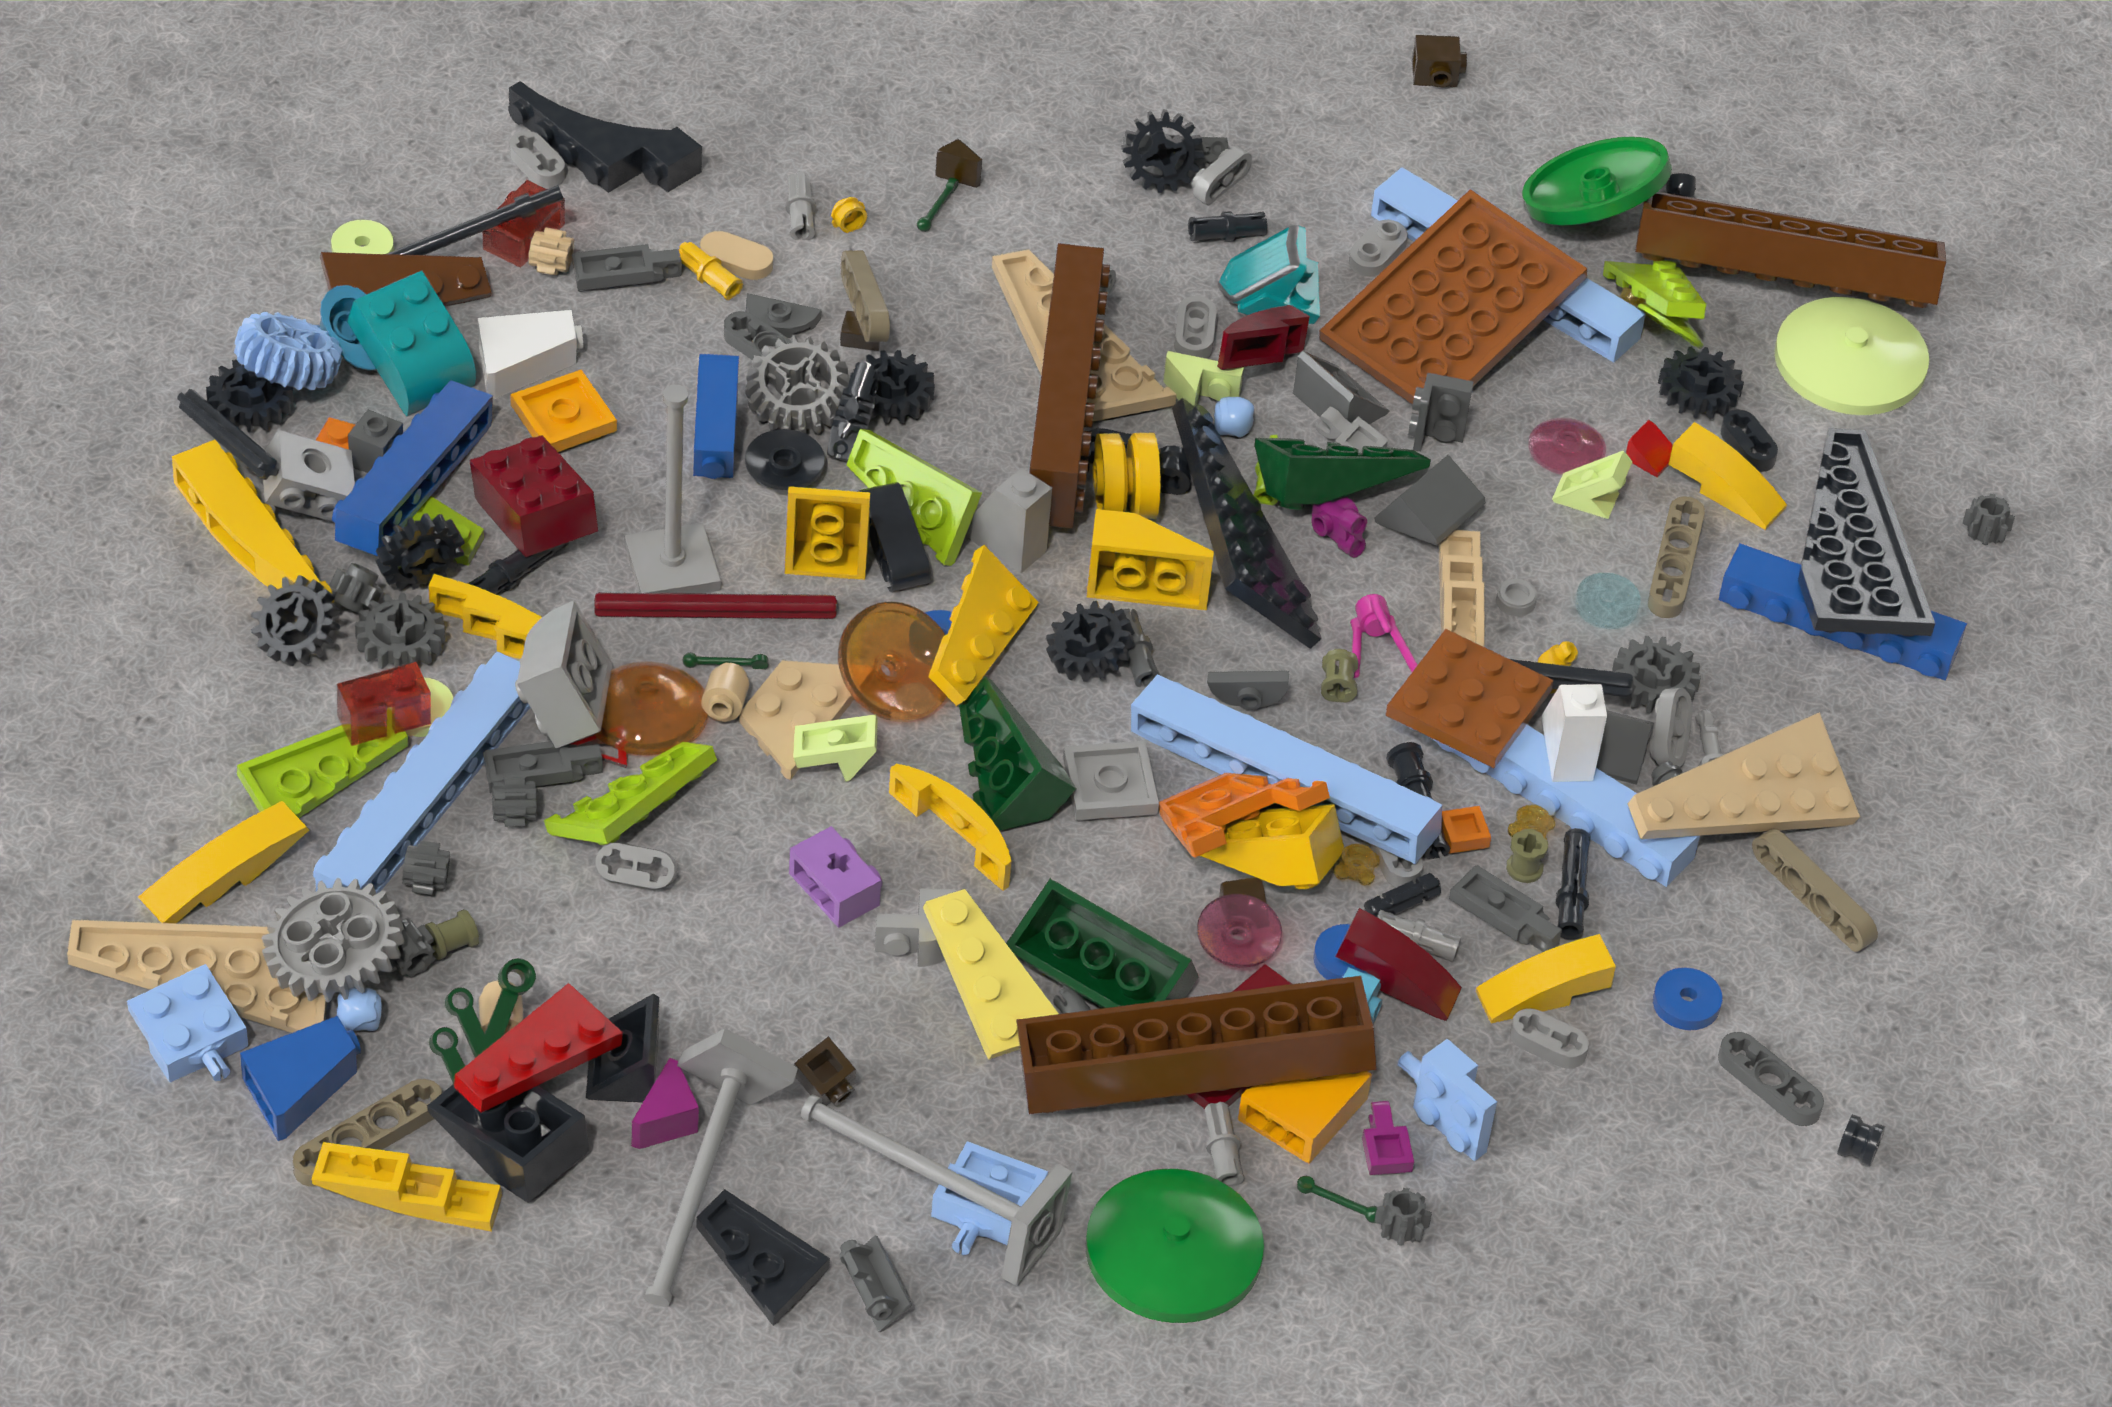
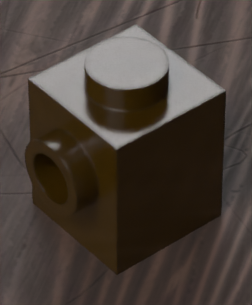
M1415 35L1412 55L1413 85L1457 87L1459 74H1465L1467 67V53L1460 50V37Z
M829 1036L794 1062V1066L798 1068L795 1078L810 1096L814 1094L822 1098V1104L826 1106L831 1102L834 1106L841 1104L855 1090L853 1085L856 1084V1068Z

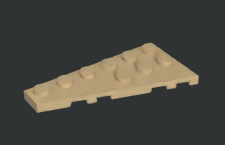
M1029 249L992 256L994 274L1040 374H1042L1054 274ZM1104 324L1102 343L1094 342V347H1101L1099 371L1091 370V374L1098 375L1096 399H1088V403H1095L1093 422L1174 406L1177 394L1168 386L1163 388L1154 379L1155 373L1147 365L1141 366L1130 355V348Z

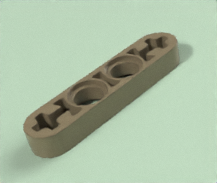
M863 250L843 251L841 256V278L866 342H887L890 332L889 313L865 252Z
M1678 497L1672 501L1669 507L1648 597V608L1653 614L1661 618L1676 617L1683 610L1705 515L1703 504L1692 497ZM1682 513L1690 514L1688 526L1680 524ZM1681 539L1687 542L1689 547L1677 548L1669 541ZM1675 567L1682 571L1683 574L1680 576H1670L1663 569ZM1665 588L1673 590L1670 602L1662 600Z
M1773 828L1753 840L1752 849L1756 859L1789 891L1793 889L1791 893L1817 918L1821 916L1819 920L1852 951H1861L1877 940V927L1870 915L1784 833Z
M429 1079L411 1081L303 1144L293 1155V1174L296 1180L302 1185L316 1186L312 1184L311 1180L315 1167L312 1165L305 1167V1162L310 1160L313 1164L317 1163L323 1142L338 1144L344 1138L354 1137L362 1142L359 1147L383 1150L434 1120L427 1110L428 1104H425L423 1101L415 1103V1098L420 1097L423 1100L430 1098L431 1103L442 1094L440 1086ZM408 1110H410V1116L406 1115ZM382 1116H391L398 1120V1124L390 1129L379 1128L374 1122Z

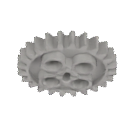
M337 878L332 888H326L324 882L319 881L318 890L314 893L308 888L303 887V898L298 900L288 896L287 901L290 908L288 910L276 908L274 911L278 921H267L266 923L269 934L262 936L265 946L262 953L271 977L277 978L281 989L290 987L294 997H297L305 990L308 1001H313L318 993H323L326 1002H330L334 992L339 991L345 1000L348 999L349 989L353 987L360 993H364L365 986L363 982L369 980L378 984L380 983L377 973L379 970L385 972L393 970L389 959L400 958L398 946L404 944L401 932L404 930L394 901L389 902L385 891L376 894L372 883L366 885L361 890L358 879H354L348 887H343L341 879Z

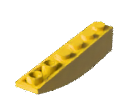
M215 439L172 456L173 478L177 488L216 540L254 577L267 587L271 584L280 589L282 588V578L287 577L295 583L298 575H301L310 582L313 579L325 586L324 589L332 593L326 581L320 582L315 575L313 565L308 556L305 554L300 555L295 548L290 532L286 528L281 529L278 525L271 506L266 503L263 504L258 498L249 477L244 478L238 471L233 455L230 452L225 453Z

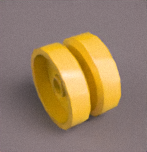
M1132 433L1127 443V451L1120 434H1097L1093 462V487L1097 509L1125 512L1128 499L1130 513H1137L1147 519H1157L1160 505V461L1155 433Z

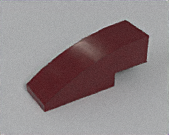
M1292 305L1258 311L1240 318L1223 331L1217 367L1224 370L1283 362L1284 354L1304 351L1310 316Z
M1361 908L1355 914L1335 956L1379 979L1381 983L1380 991L1444 1021H1447L1462 988L1451 974L1417 943L1385 921Z

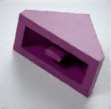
M668 1059L633 1118L632 1147L642 1149L698 1133L699 1107L682 1069L677 1066L678 1060Z

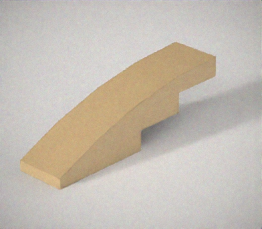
M1454 530L1439 543L1441 634L1445 629H1448L1484 647V582H1482V557H1480V531Z

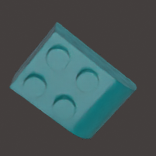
M419 271L354 300L347 323L406 416L425 409L429 405L432 396L436 392L440 393L450 380L469 387L475 385L476 369L468 344L423 271Z

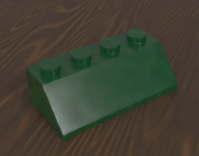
M1051 878L1006 942L1018 959L1102 1008L1185 998L1199 978L1192 959Z

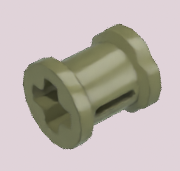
M1345 649L1330 650L1322 658V668L1326 672V679L1321 684V694L1328 701L1350 702L1357 695V683L1354 680V672L1358 669V658L1356 654ZM1336 661H1339V669L1336 665ZM1340 683L1344 687L1342 692L1340 691Z
M1524 829L1521 832H1516L1511 838L1510 848L1513 851V855L1507 860L1506 870L1509 876L1516 881L1522 883L1535 882L1543 874L1544 865L1541 859L1545 857L1548 851V841L1541 832L1533 829Z
M465 909L458 911L456 917L439 924L430 922L424 925L435 939L431 946L435 950L433 955L437 960L445 958L447 952L464 945L474 947L479 944V933L476 924Z

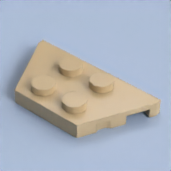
M782 660L743 707L739 715V723L749 735L754 736L758 740V746L767 756L771 755L779 764L782 775L791 780L800 769L797 768L793 758L795 726L839 720L870 681L872 669L864 666Z

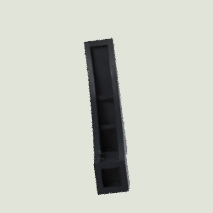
M521 81L509 87L508 111L512 120L518 125L523 124L531 132L539 134L559 153L565 163L573 164L584 173L590 183L598 184L608 193L641 173L644 174L650 183L659 185L668 193L702 172V146L678 127L672 130L632 127L607 122L563 107L538 94Z

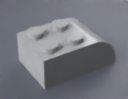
M574 600L552 610L531 628L525 640L523 655L520 658L518 679L515 682L519 698L523 703L530 705L535 713L538 729L544 736H549L555 748L601 731L612 670L610 659Z

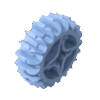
M268 312L251 314L249 318L244 319L242 326L239 327L234 342L236 345L234 353L237 355V361L243 364L247 371L255 372L257 377H264L270 380V383L276 382L284 387L292 386L297 390L302 389V387L309 390H315L316 387L325 388L327 384L333 382L342 360V348L339 346V341L336 338L330 337L329 331L321 330L319 325H312L306 322V319L300 320L294 318L293 315L290 317L284 316L279 312L274 315Z

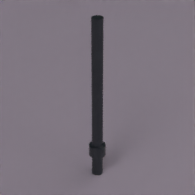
M559 185L531 196L526 193L514 198V203L386 254L426 255L518 217L524 220L536 215V210L561 201L564 198Z

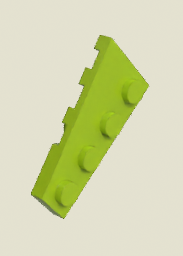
M1668 260L1653 261V265L1614 261L1604 262V277L1607 279L1616 278V284L1622 288H1629V285H1631L1632 295L1637 298L1646 299L1648 305L1665 316L1704 319L1706 303L1680 267H1676L1675 262Z
M860 429L846 466L868 488L899 482L904 491L922 544L929 545L937 553L935 557L943 565L952 566L956 561L982 492L871 430Z
M681 742L640 766L642 774L619 777L607 784L610 792L593 800L591 797L586 796L573 803L575 812L564 818L554 814L545 819L544 823L547 832L552 836L595 842L599 845L616 842L624 831L633 824L645 820L649 816L650 811L662 802L672 799L680 788L688 782L701 777L703 771L717 761L713 746Z

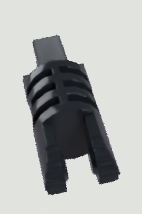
M862 360V362H858V365H855L856 367L853 369L854 373L851 374L848 386L843 389L832 423L827 455L842 462L848 461L859 430H867L877 402L875 396L881 376L879 375L880 372L868 361L864 362Z

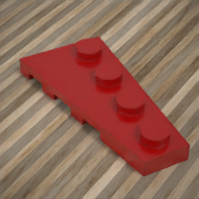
M568 983L455 1074L454 1088L482 1113L621 1046L623 1032Z

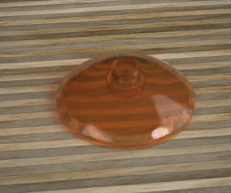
M882 602L865 608L851 619L840 638L838 664L845 686L852 697L863 708L880 718L895 722H909L929 715L947 698L942 690L928 677L945 633L929 615L908 604ZM881 665H884L889 669L890 676L886 675L882 671Z
M641 661L611 670L601 731L594 735L613 749L635 755H659L682 742L691 743L701 734L708 721L709 716L701 705L705 689L697 679L686 671L665 663Z

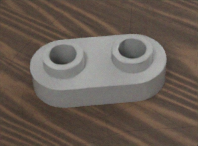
M1239 146L1225 149L1215 162L1206 169L1202 168L1195 175L1192 182L1194 197L1206 205H1211L1245 177L1251 166L1252 155Z
M1389 219L1374 223L1352 246L1349 257L1351 269L1362 276L1372 277L1379 275L1405 249L1408 235L1406 228L1399 222Z
M1190 296L1180 302L1174 342L1176 353L1205 359L1211 355L1217 308L1208 298Z
M1684 688L1665 689L1656 701V723L1654 736L1650 741V754L1658 765L1672 762L1673 765L1681 767L1686 760L1693 708L1691 697Z

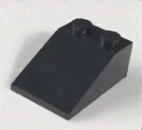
M454 1084L427 1105L430 1115L496 1183L527 1203L589 1152L585 1115L539 1086L529 1089L482 1113L454 1088Z

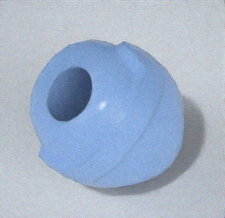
M1228 396L1221 398L1215 405L1214 426L1219 435L1241 438L1249 433L1254 421V405L1249 400L1241 397Z
M355 987L350 988L348 999L345 1000L339 993L337 997V1016L346 1031L350 1029L353 1031H376L379 1028L382 1002L381 997L375 990L365 988V992L360 993Z

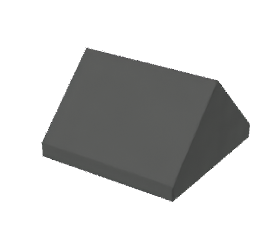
M1302 351L1298 356L1293 394L1319 417L1330 406L1338 410L1350 423L1359 416L1365 422L1371 424L1388 414L1389 410L1339 366L1305 351Z
M1447 455L1374 517V519L1380 526L1438 545L1486 502L1484 495L1454 460Z
M1606 710L1607 719L1596 768L1615 780L1637 785L1654 722Z

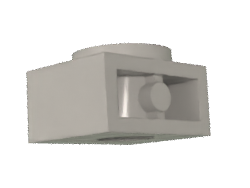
M278 430L265 449L266 452L277 460L275 467L279 469L276 476L270 475L267 480L263 479L265 503L332 521L333 510L337 502L344 500L355 485L352 450Z

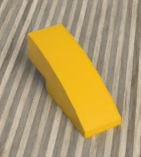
M1696 422L1673 443L1669 465L1700 482L1701 488L1699 493L1764 530L1786 509V502L1749 461L1718 436Z
M1597 934L1566 943L1526 959L1476 987V993L1492 1024L1513 1019L1514 1015L1523 1009H1536L1543 1012L1570 1005L1572 996L1610 988L1616 965L1601 935Z

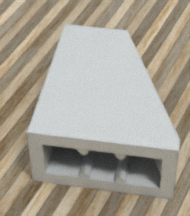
M564 310L478 318V346L486 393L493 395V399H497L576 364V349H583V335L581 325L574 326L572 311Z
M1601 684L1560 685L1544 710L1542 725L1552 782L1593 781L1607 719Z

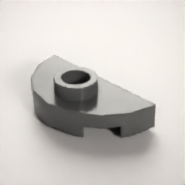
M747 293L746 312L753 314L787 338L793 337L796 332H801L808 328L809 330L814 329L821 320L822 309Z
M1290 671L1208 672L1207 684L1212 694L1222 702L1232 706H1240L1246 710H1255L1268 707L1282 699L1287 693Z

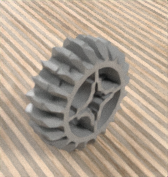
M793 335L789 344H785L778 338L775 342L776 349L764 345L762 356L754 355L752 368H748L746 372L747 384L745 385V395L749 398L748 406L751 411H756V418L759 420V423L768 421L770 430H776L781 426L783 429H794L805 434L806 429L811 428L817 435L821 431V424L832 427L843 389L847 388L850 380L848 366L845 361H840V354L837 349L828 352V345L825 341L814 346L811 336L805 340V343H800L795 335ZM817 372L827 380L830 385L828 390L821 387V382L815 379ZM769 383L776 386V391L781 393L779 400L768 391L767 386Z

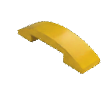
M897 763L890 767L889 794L916 817L928 809L935 813L976 848L974 867L1002 891L1007 889L1010 883L1012 862L1010 853L999 829L984 810L962 791L937 776Z

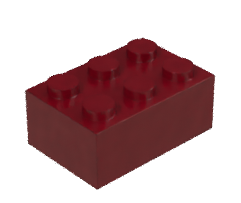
M543 435L526 438L518 444L500 450L488 451L483 456L470 460L475 499L525 557L599 531L594 491Z

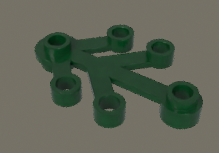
M521 958L512 959L500 969L498 983L501 987V992L485 1033L474 1011V999L469 990L461 987L455 988L446 996L445 1008L451 1015L457 1016L475 1058L504 1035L518 996L526 993L534 985L536 973L534 967L528 961ZM510 972L520 975L522 980L520 986H513L509 983L508 974ZM454 995L464 997L466 1000V1007L464 1009H458L453 1005L452 998ZM442 1027L431 1035L429 1046L433 1053L442 1057L454 1084L455 1074L464 1068L465 1064L456 1048L458 1045L457 1034L450 1028ZM441 1034L446 1035L451 1042L450 1048H441L437 1044V1036Z

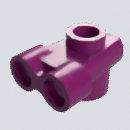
M1343 497L1334 502L1327 501L1321 504H1313L1311 523L1314 531L1319 536H1329L1337 543L1338 548L1350 557L1356 558L1360 556L1366 546L1362 534L1367 526V518L1359 513L1355 503L1351 499Z

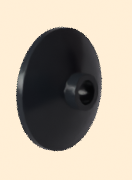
M777 429L757 436L749 444L745 454V464L749 474L759 483L774 489L788 490L789 487H805L814 482L824 469L825 455L820 444L811 436L796 430Z

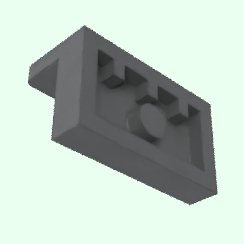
M1427 373L1424 388L1416 387L1412 410L1419 411V414L1412 412L1408 436L1415 437L1414 451L1421 452L1424 435L1435 437L1440 441L1463 443L1474 381Z

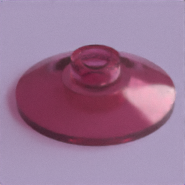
M1572 418L1549 419L1537 425L1529 436L1528 447L1533 459L1543 468L1556 474L1563 475L1567 471L1605 458L1606 444L1603 437L1595 428L1580 420Z
M1230 894L1216 898L1202 910L1198 919L1197 935L1203 949L1216 961L1231 967L1248 968L1266 962L1276 953L1281 942L1282 927L1277 914L1265 902L1249 895ZM1239 936L1242 937L1244 940H1237L1232 937Z

